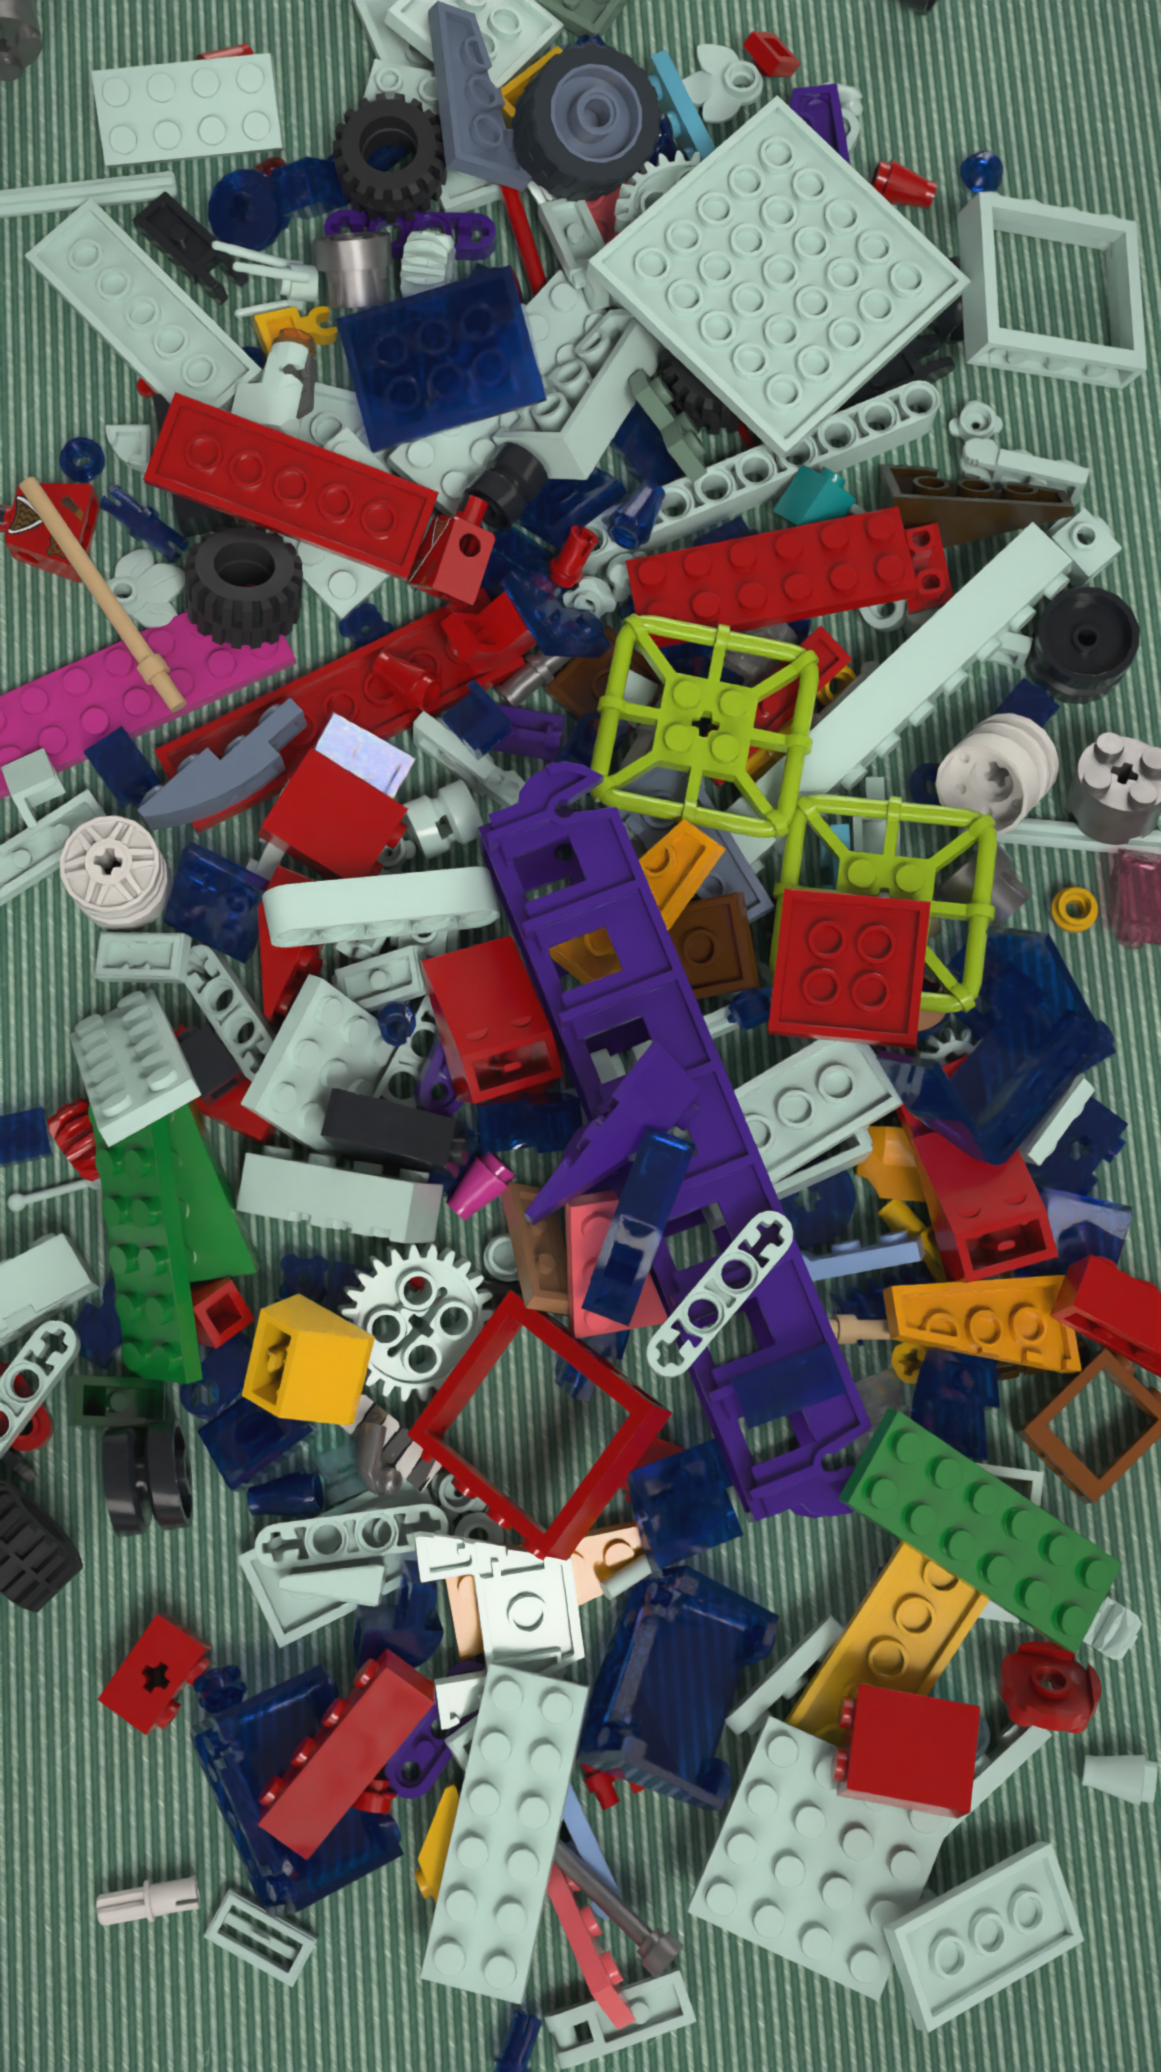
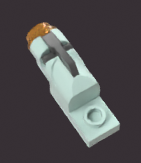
M284 328L280 330L278 337L272 340L270 353L259 383L237 384L231 413L297 438L302 417L311 413L314 409L317 361L313 337L300 329Z

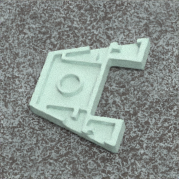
M423 1531L413 1532L421 1582L472 1574L474 1579L485 1669L434 1679L442 1730L459 1724V1719L480 1709L489 1664L495 1663L549 1676L585 1657L571 1557L567 1561L546 1557L543 1561L533 1556L523 1546Z

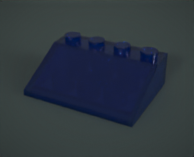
M511 265L336 319L372 453L547 401L530 320L519 279Z

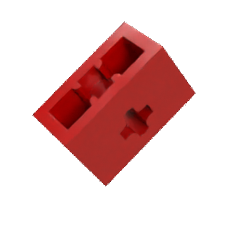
M159 1613L147 1627L97 1700L145 1735L154 1732L157 1727L165 1730L182 1707V1704L176 1701L185 1686L189 1684L194 1688L211 1666L212 1662L206 1656L213 1646L167 1613ZM165 1664L168 1666V1669L164 1676L170 1681L169 1684H162L157 1687L152 1686L151 1683L154 1681L155 1675L150 1671L151 1667L156 1668Z

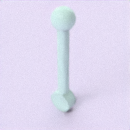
M875 661L865 662L861 666V674L819 714H813L810 730L817 726L880 665Z
M100 1177L93 1182L81 1179L24 1196L20 1193H14L9 1196L7 1206L11 1211L19 1212L27 1204L90 1187L93 1190L102 1189Z

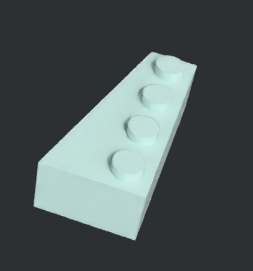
M264 1145L263 1154H245L237 1211L288 1221L300 1222L301 1219L308 1220V1224L323 1228L342 1230L352 1228L351 1233L386 1237L390 1241L400 1243H428L435 1240L443 1184L428 1182V1172L400 1168L399 1177L382 1174L383 1165L354 1161L353 1169L337 1167L338 1157L309 1153L308 1161L291 1159L292 1149Z

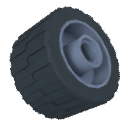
M585 43L581 46L573 45L549 59L524 87V92L518 97L514 107L516 110L512 117L511 129H513L514 135L512 141L523 169L529 173L533 182L546 189L549 194L555 197L566 198L567 201L573 202L597 200L601 196H607L618 189L643 168L642 165L652 156L655 151V143L659 140L661 131L659 129L660 120L662 119L661 108L658 105L656 89L650 83L649 76L643 68H640L634 62L632 57L608 45L600 46L596 45V43Z

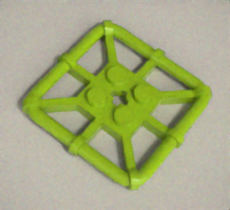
M633 613L623 620L624 626L621 627L615 641L605 695L599 698L597 711L601 716L590 769L603 775L604 780L603 783L589 791L593 800L596 803L601 801L609 807H617L618 810L676 822H681L685 819L696 826L755 838L774 837L778 840L789 833L788 826L791 824L796 812L805 756L811 753L813 744L809 734L819 683V669L817 666L819 658L813 650L807 651L792 643L730 631V626L718 624V628L656 615L638 616ZM649 634L712 646L713 652L708 678L676 673ZM634 644L664 684L660 709L629 703L623 699ZM726 649L791 663L753 688L720 682ZM800 677L790 734L785 735L753 728L757 704ZM702 717L709 718L711 723L717 726V731L712 730L709 732L708 737L699 736V728L692 726V722L700 721ZM619 719L656 726L651 752L614 775L608 776ZM750 746L787 753L776 810L772 808L745 770ZM655 767L689 773L684 803L625 792L620 789ZM705 776L733 782L758 818L697 806L701 777Z
M829 794L811 795L809 797L801 795L797 800L793 820L788 826L789 833L785 835L780 881L774 884L773 897L777 899L769 957L770 974L772 976L770 979L771 985L773 986L784 888L878 897L881 892L889 893L890 898L930 901V917L969 921L962 984L957 982L927 945L925 967L948 994L922 992L920 1011L954 1013L962 1010L967 1013L976 1006L974 1000L978 997L982 985L989 922L994 921L995 907L991 905L998 846L997 832L994 828L997 822L989 813L983 815L978 811L968 808L902 802V797L890 796L889 800ZM819 813L887 819L883 854L849 851ZM900 821L968 828L929 859L896 856ZM806 823L839 861L836 890L801 887L798 885ZM978 842L971 903L960 904L932 901L936 873Z

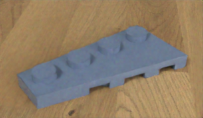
M437 1L428 10L446 168L521 191L531 180L528 172L518 164L512 141L514 138L513 129L506 128L501 113L505 103L500 88L495 87L488 74L492 64L474 13Z
M655 767L620 790L684 803L689 773ZM700 784L697 806L716 810ZM618 810L624 826L648 850L680 823ZM696 826L726 848V850L694 895L699 900L734 892H743L749 924L772 912L774 904L731 833Z

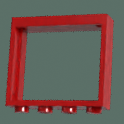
M510 1290L407 1436L423 1449L420 1457L424 1461L429 1463L435 1459L454 1476L451 1484L458 1491L474 1500L478 1497L489 1507L485 1513L491 1520L507 1530L513 1527L524 1537L520 1543L529 1553L543 1561L546 1557L567 1561L672 1415V1412L580 1338L574 1339L571 1331L548 1312L525 1308L523 1295ZM522 1326L527 1328L631 1413L548 1530L542 1527L442 1440L445 1433Z

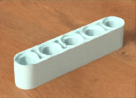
M466 867L286 884L271 888L262 895L271 944L276 947H296L471 929L489 925L500 917L491 874L485 867Z

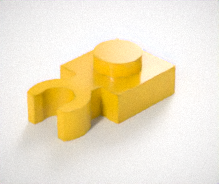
M296 306L254 315L253 328L266 361L271 347L278 342L302 344L309 349L308 353H310L311 342L318 345L334 343L338 333L337 327L321 328L318 326V323L328 321L329 307H315L309 312L308 316L300 317Z

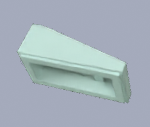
M370 1565L286 1575V1577L279 1578L278 1588L282 1592L377 1607L382 1603L388 1566Z

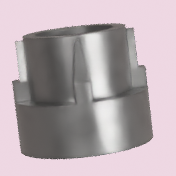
M354 232L314 238L316 268L318 271H323L324 278L327 279L330 307L356 308L380 305L387 302L385 279L388 278L387 266L393 264L390 233Z
M999 844L997 846L991 905L995 907L994 921L989 922L987 935L1005 922L1032 895L1027 887L1016 877V873L1009 867L1013 859ZM977 850L934 890L933 893L942 902L971 903Z

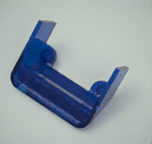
M991 925L985 932L1005 967L995 978L989 992L990 1006L998 1022L951 1078L948 1079L942 1066L937 1061L881 1051L876 1058L912 1116L974 1160L997 1166L1005 1163L1091 1060L1099 1045L1100 1032L1097 1022L1049 933Z

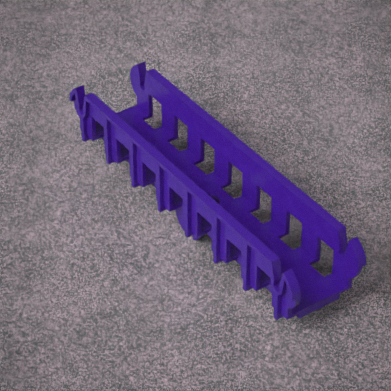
M563 761L546 764V768L531 776L520 790L518 804L488 814L489 823L478 827L481 855L486 868L490 871L494 889L588 1120V1123L580 1127L568 1142L562 1161L567 1156L573 1158L578 1152L576 1146L590 1123L600 1115L605 1117L611 1109L608 1108V1105L613 1099L611 1095L626 1077V1075L602 1084L590 1053L606 1048L611 1057L629 1051L632 1047L651 1040L652 1043L655 1041L701 1087L696 1103L702 1109L687 1127L697 1155L639 1177L632 1160L617 1170V1174H611L581 1194L615 1191L669 1318L756 1215L765 1211L778 1212L784 1216L785 1214L617 807L588 811H577L568 808L557 809L561 805H570L603 783L604 776L584 765ZM571 847L576 855L572 856L568 861H560L555 856L559 850ZM569 878L571 886L528 901L526 893ZM605 927L622 970L565 992L560 978L570 973L551 958L549 948ZM717 1202L726 1223L712 1230L721 1255L677 1271L665 1239L707 1223L701 1208ZM774 1223L768 1228L763 1227L761 1224L756 1227L761 1236L751 1250L748 1249L745 1242H742L738 1247L739 1250L752 1255L760 1268H764L767 1264L766 1260L758 1257L766 1246L772 1243L779 1247L782 1244L777 1237L781 1229ZM793 1235V1241L785 1254L733 1314L736 1315L745 1311L760 1350L716 1368L707 1346L687 1369L748 1523L757 1522L788 1509L796 1515L809 1518L833 1517L853 1513L854 1510L840 1502L838 1498L856 1466L825 1472L821 1461L826 1454H836L872 1428L868 1414ZM729 1261L723 1266L721 1271L723 1282L732 1289L744 1288L751 1279L750 1269L741 1261ZM701 1299L690 1305L688 1317L693 1326L701 1329L716 1323L718 1312L713 1303ZM675 1321L671 1326L672 1329L680 1332L675 1339L679 1350L688 1339L694 1348L701 1343L700 1339L688 1334L679 1321ZM782 1402L800 1448L755 1465L737 1419Z

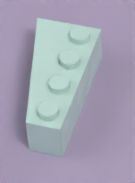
M627 309L609 310L573 349L577 357L573 361L557 367L546 378L550 384L547 390L536 401L528 398L517 410L521 418L510 430L502 426L492 437L498 448L503 443L511 442L527 449L544 466L549 479L587 480L629 411L635 405L636 399L628 378L641 368L651 378L662 360L665 346Z

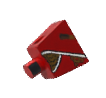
M39 483L89 556L101 507V502L93 485ZM18 486L13 507L0 505V533L6 534L5 545L12 557L24 564L82 583V579Z
M463 493L454 516L436 515L417 553L408 581H405V584L443 601L473 606L495 542V534L480 527L489 503L473 495Z

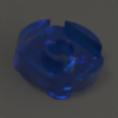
M820 1155L787 1176L799 1172L829 1157ZM843 1170L836 1175L807 1187L809 1193L817 1192L820 1196V1200L814 1203V1211L807 1212L804 1206H796L794 1199L799 1196V1191L779 1200L786 1218L791 1223L793 1235L799 1247L812 1248L831 1242L841 1234L851 1220L856 1203V1191L847 1170Z

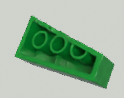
M194 1099L167 1114L189 1282L257 1273L262 1263L261 1258L247 1231V1224L242 1212L236 1210L237 1204L228 1185V1178L222 1163L217 1158L210 1141L211 1137Z

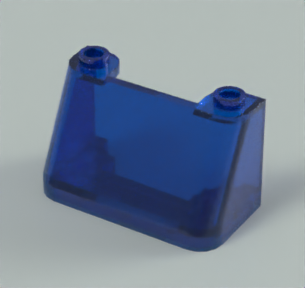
M688 1565L654 1570L651 1574L629 1587L624 1596L584 1716L576 1753L577 1760L598 1771L706 1811L722 1810L724 1801L728 1798L732 1788L729 1765L715 1757L726 1722L725 1719L731 1706L742 1666L755 1664L759 1660L765 1659L771 1653L775 1645V1630L780 1616Z
M321 1664L217 1713L190 1728L193 1748L255 1895L262 1908L271 1917L299 1912L404 1855L399 1844L401 1842L400 1829L390 1814L384 1815L383 1813L367 1812L350 1807L308 1860L301 1857L258 1825L261 1807L258 1797L273 1776L277 1775L282 1778L292 1765L289 1760L298 1744L306 1736L311 1739L316 1736L324 1726L321 1720L333 1701L339 1697V1691L334 1679L330 1674L324 1673Z

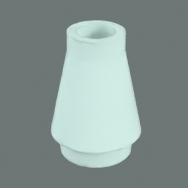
M1085 1754L1082 1785L1096 1788L1137 1806H1140L1141 1802L1153 1804L1158 1762L1146 1760V1755L1092 1756Z

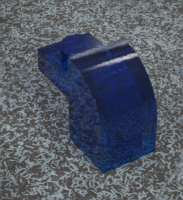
M569 1093L517 1095L515 1099L474 1104L479 1152L482 1154L531 1148L537 1154L565 1150L573 1135L583 1126L580 1099Z
M404 1560L397 1605L379 1604L377 1607L357 1604L350 1646L357 1673L369 1658L376 1661L386 1648L413 1668H417L426 1662L440 1645L444 1630L436 1610L437 1583L433 1580L421 1582L418 1562L416 1560Z

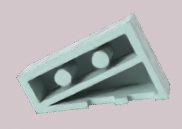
M49 1233L34 1241L28 1247L29 1250L13 1259L9 1258L0 1262V1349L101 1288L72 1238L63 1233L57 1236L55 1233Z

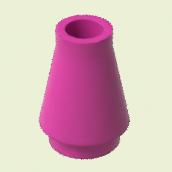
M488 1149L481 1157L475 1156L455 1191L446 1200V1203L457 1215L467 1221L475 1212L500 1196L506 1189L507 1184L516 1175L498 1156Z

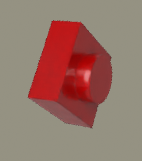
M752 31L742 45L753 57L751 63L766 77H791L801 65L799 60L775 33Z

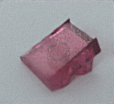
M1118 848L1110 878V928L1118 942L1125 948L1141 949L1147 944L1161 945V854Z

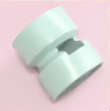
M462 779L438 789L437 797L434 799L423 795L403 804L404 807L408 808L405 817L425 860L449 851L452 841L456 840L463 845L479 838L478 827L484 825L471 793ZM443 816L446 823L436 825L435 822L439 821Z

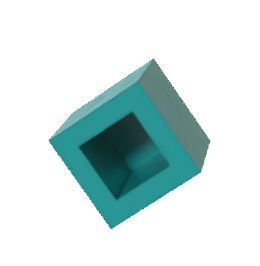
M802 465L773 509V512L793 527L846 517L857 499L842 489L846 481L832 470L823 466L818 473Z

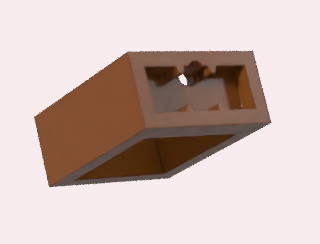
M1106 1348L1096 1351L1089 1358V1361L1081 1366L1082 1372L1073 1374L1015 1432L1084 1504L1095 1503L1161 1437V1393L1152 1386L1146 1389L1133 1376L1136 1370L1130 1361L1115 1352L1110 1353ZM1102 1370L1152 1422L1096 1477L1046 1425Z

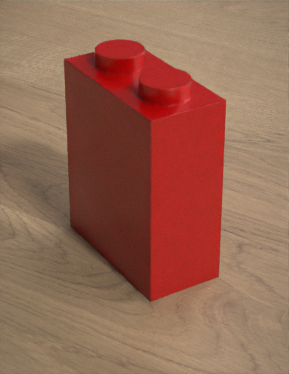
M310 748L264 820L257 836L328 880L378 876L384 867L382 863L377 861L385 846L394 850L408 828V825L401 822L408 808Z
M857 1684L848 1692V1697H841L838 1708L837 1726L844 1728L842 1749H835L831 1764V1780L838 1781L836 1796L956 1819L969 1814L971 1811L981 1706L866 1684Z

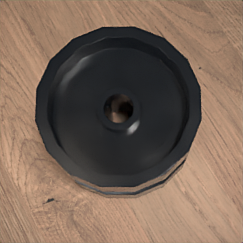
M1079 586L1061 592L1047 604L1031 635L1033 640L1026 664L1032 679L1046 695L1063 703L1087 704L1103 699L1118 685L1138 651L1140 627L1133 610L1118 595L1100 587Z
M179 1419L150 1422L144 1440L134 1425L105 1429L102 1443L104 1489L109 1517L118 1538L147 1533L151 1525L152 1514L163 1531L190 1527L193 1520L192 1473L186 1439Z

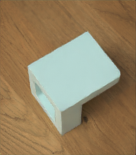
M44 748L1 767L10 795L29 830L38 826L32 808L66 793Z

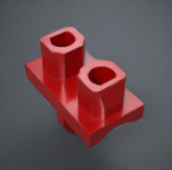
M938 523L904 529L918 585V596L905 599L908 615L917 614L929 609L942 608L953 597V591Z

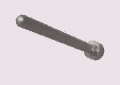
M558 1837L553 1862L639 1946L636 1952L643 1958L641 1964L655 1978H658L683 1949L684 1945L669 1931L664 1934L658 1927L653 1931Z

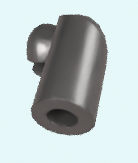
M365 1422L363 1423L355 1468L370 1492L378 1496H383L384 1494L394 1495L402 1486V1475L395 1468H389L381 1456L387 1427Z

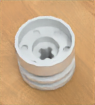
M1013 713L994 714L981 721L945 757L938 767L935 785L939 802L942 806L968 808L978 811L983 815L989 813L997 822L994 827L997 835H1002L1016 828L1056 782L1059 768L1056 747L1046 731L1031 719Z
M117 815L96 817L80 825L65 842L60 856L61 879L69 895L78 904L82 912L99 927L115 932L138 930L152 923L166 908L172 892L171 870L151 834L136 821ZM114 861H118L121 867L113 868L111 875H107L104 869L112 868Z

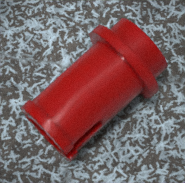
M577 525L572 526L558 557L552 558L549 563L551 570L549 573L550 578L556 584L565 588H572L575 583L581 582L584 576L582 569L591 551L596 546L598 537L585 527L581 526L579 531Z

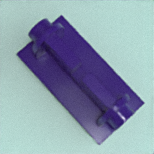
M475 700L473 714L469 717L467 733H469L468 745L471 747L477 745L487 750L558 762L566 716Z

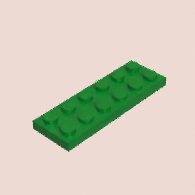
M89 1104L88 1115L93 1125L96 1146L95 1165L100 1174L103 1196L102 1214L107 1224L110 1245L109 1263L113 1270L117 1295L115 1307L120 1318L124 1345L122 1357L127 1366V1374L130 1377L182 1384L201 1380L203 1377L167 1115L109 1147L98 1130L91 1104Z
M890 1408L884 1414L838 1498L840 1502L1064 1650L1075 1654L1122 1566V1563L903 1413Z

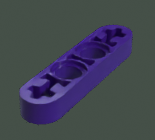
M345 209L330 214L324 225L325 236L341 234L344 227L350 228V233L364 232V227H368L369 232H379L380 229L387 226L395 227L401 232L398 240L391 243L392 258L395 259L403 258L404 245L407 243V237L412 231H423L432 227L439 228L444 234L450 235L452 239V229L458 230V243H454L456 249L455 260H484L492 255L497 244L495 224L489 217L479 213L426 212L423 215L422 212L415 211L414 220L406 222L404 216L396 217V224H388L386 216H380L378 221L368 219L367 210L359 213L356 210ZM473 231L482 232L480 243H472Z

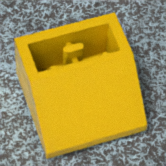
M301 1294L262 1308L242 1396L278 1418L350 1425L355 1422L375 1336Z

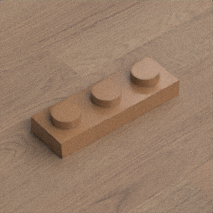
M509 1182L501 1197L525 1308L569 1315L567 1254L557 1211L535 1225L530 1224L525 1220L524 1212L542 1188Z

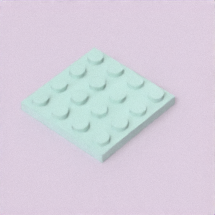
M767 1714L686 1910L688 1913L879 2001L894 1964L883 1927L916 1909L952 1818L836 1796L838 1781L831 1780V1764L835 1749L842 1748Z

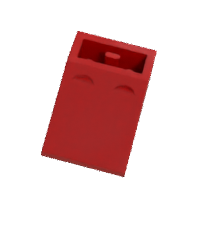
M278 865L266 891L280 885L317 881ZM261 900L258 906L264 1015L277 1035L308 975L311 974L318 977L323 964V959L319 958L324 944L296 947H276L272 945Z
M511 935L420 961L457 1101L475 1104L563 1077L551 1027Z
M1002 1113L909 1138L947 1281L969 1283L1058 1257L1046 1208Z

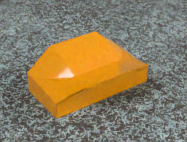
M869 1126L867 1131L873 1141L871 1144L873 1151L866 1161L856 1165L855 1176L866 1178L875 1188L879 1198L926 1202L914 1154L904 1129L889 1126Z

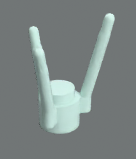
M220 241L212 242V248L215 250L274 266L269 267L235 262L232 267L238 272L278 278V294L286 295L285 300L236 309L234 311L235 317L254 316L295 306L298 311H302L303 301H316L318 293V270L316 265H306L302 261L287 260Z

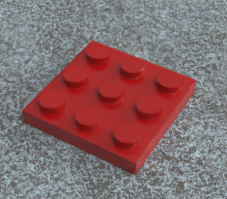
M784 888L768 1033L771 1035L916 1049L931 902Z

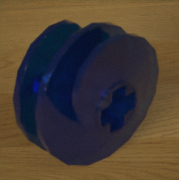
M237 169L225 175L214 187L208 202V219L213 233L220 242L258 252L265 250L275 243L281 232L288 228L292 217L291 198L284 185L272 175L254 169Z

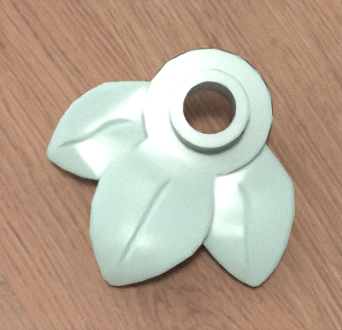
M714 44L697 46V59L701 71L688 76L682 82L694 106L703 107V122L724 123L734 118L741 106H747L757 101L763 89L762 76L752 63L739 61L736 53L730 48ZM743 84L747 88H738L735 85Z
M138 549L128 553L118 561L115 567V578L110 579L106 583L131 620L135 619L148 628L167 625L173 617L177 616L174 607L169 602L185 588V571L166 563L154 565V557L151 550ZM121 594L130 595L128 598L117 597Z

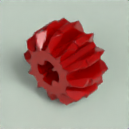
M79 1097L72 1103L67 1102L57 1109V1113L47 1119L49 1133L73 1168L85 1180L93 1182L100 1177V1174L95 1165L96 1146L94 1131L88 1115L90 1103L88 1100Z

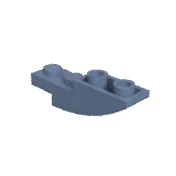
M289 698L281 706L275 704L266 710L259 719V726L248 736L241 735L234 739L225 749L224 757L221 760L208 747L199 755L195 753L188 756L177 768V775L164 786H155L144 796L141 802L142 806L137 811L145 825L150 830H157L199 821L234 806L268 785L286 770L282 757L278 752L307 727L303 710Z

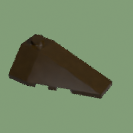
M879 464L878 510L899 506L904 529L938 523L943 548L1026 528L1032 522L1038 525L1070 517L1074 513L1075 507L1065 490L1012 481L1005 482L1001 489L995 488L989 482L980 480V476L965 474L964 479L953 481L937 478L939 469Z

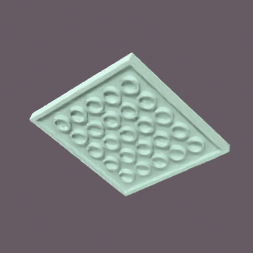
M778 95L588 261L586 269L782 460L962 295L971 282L964 273Z

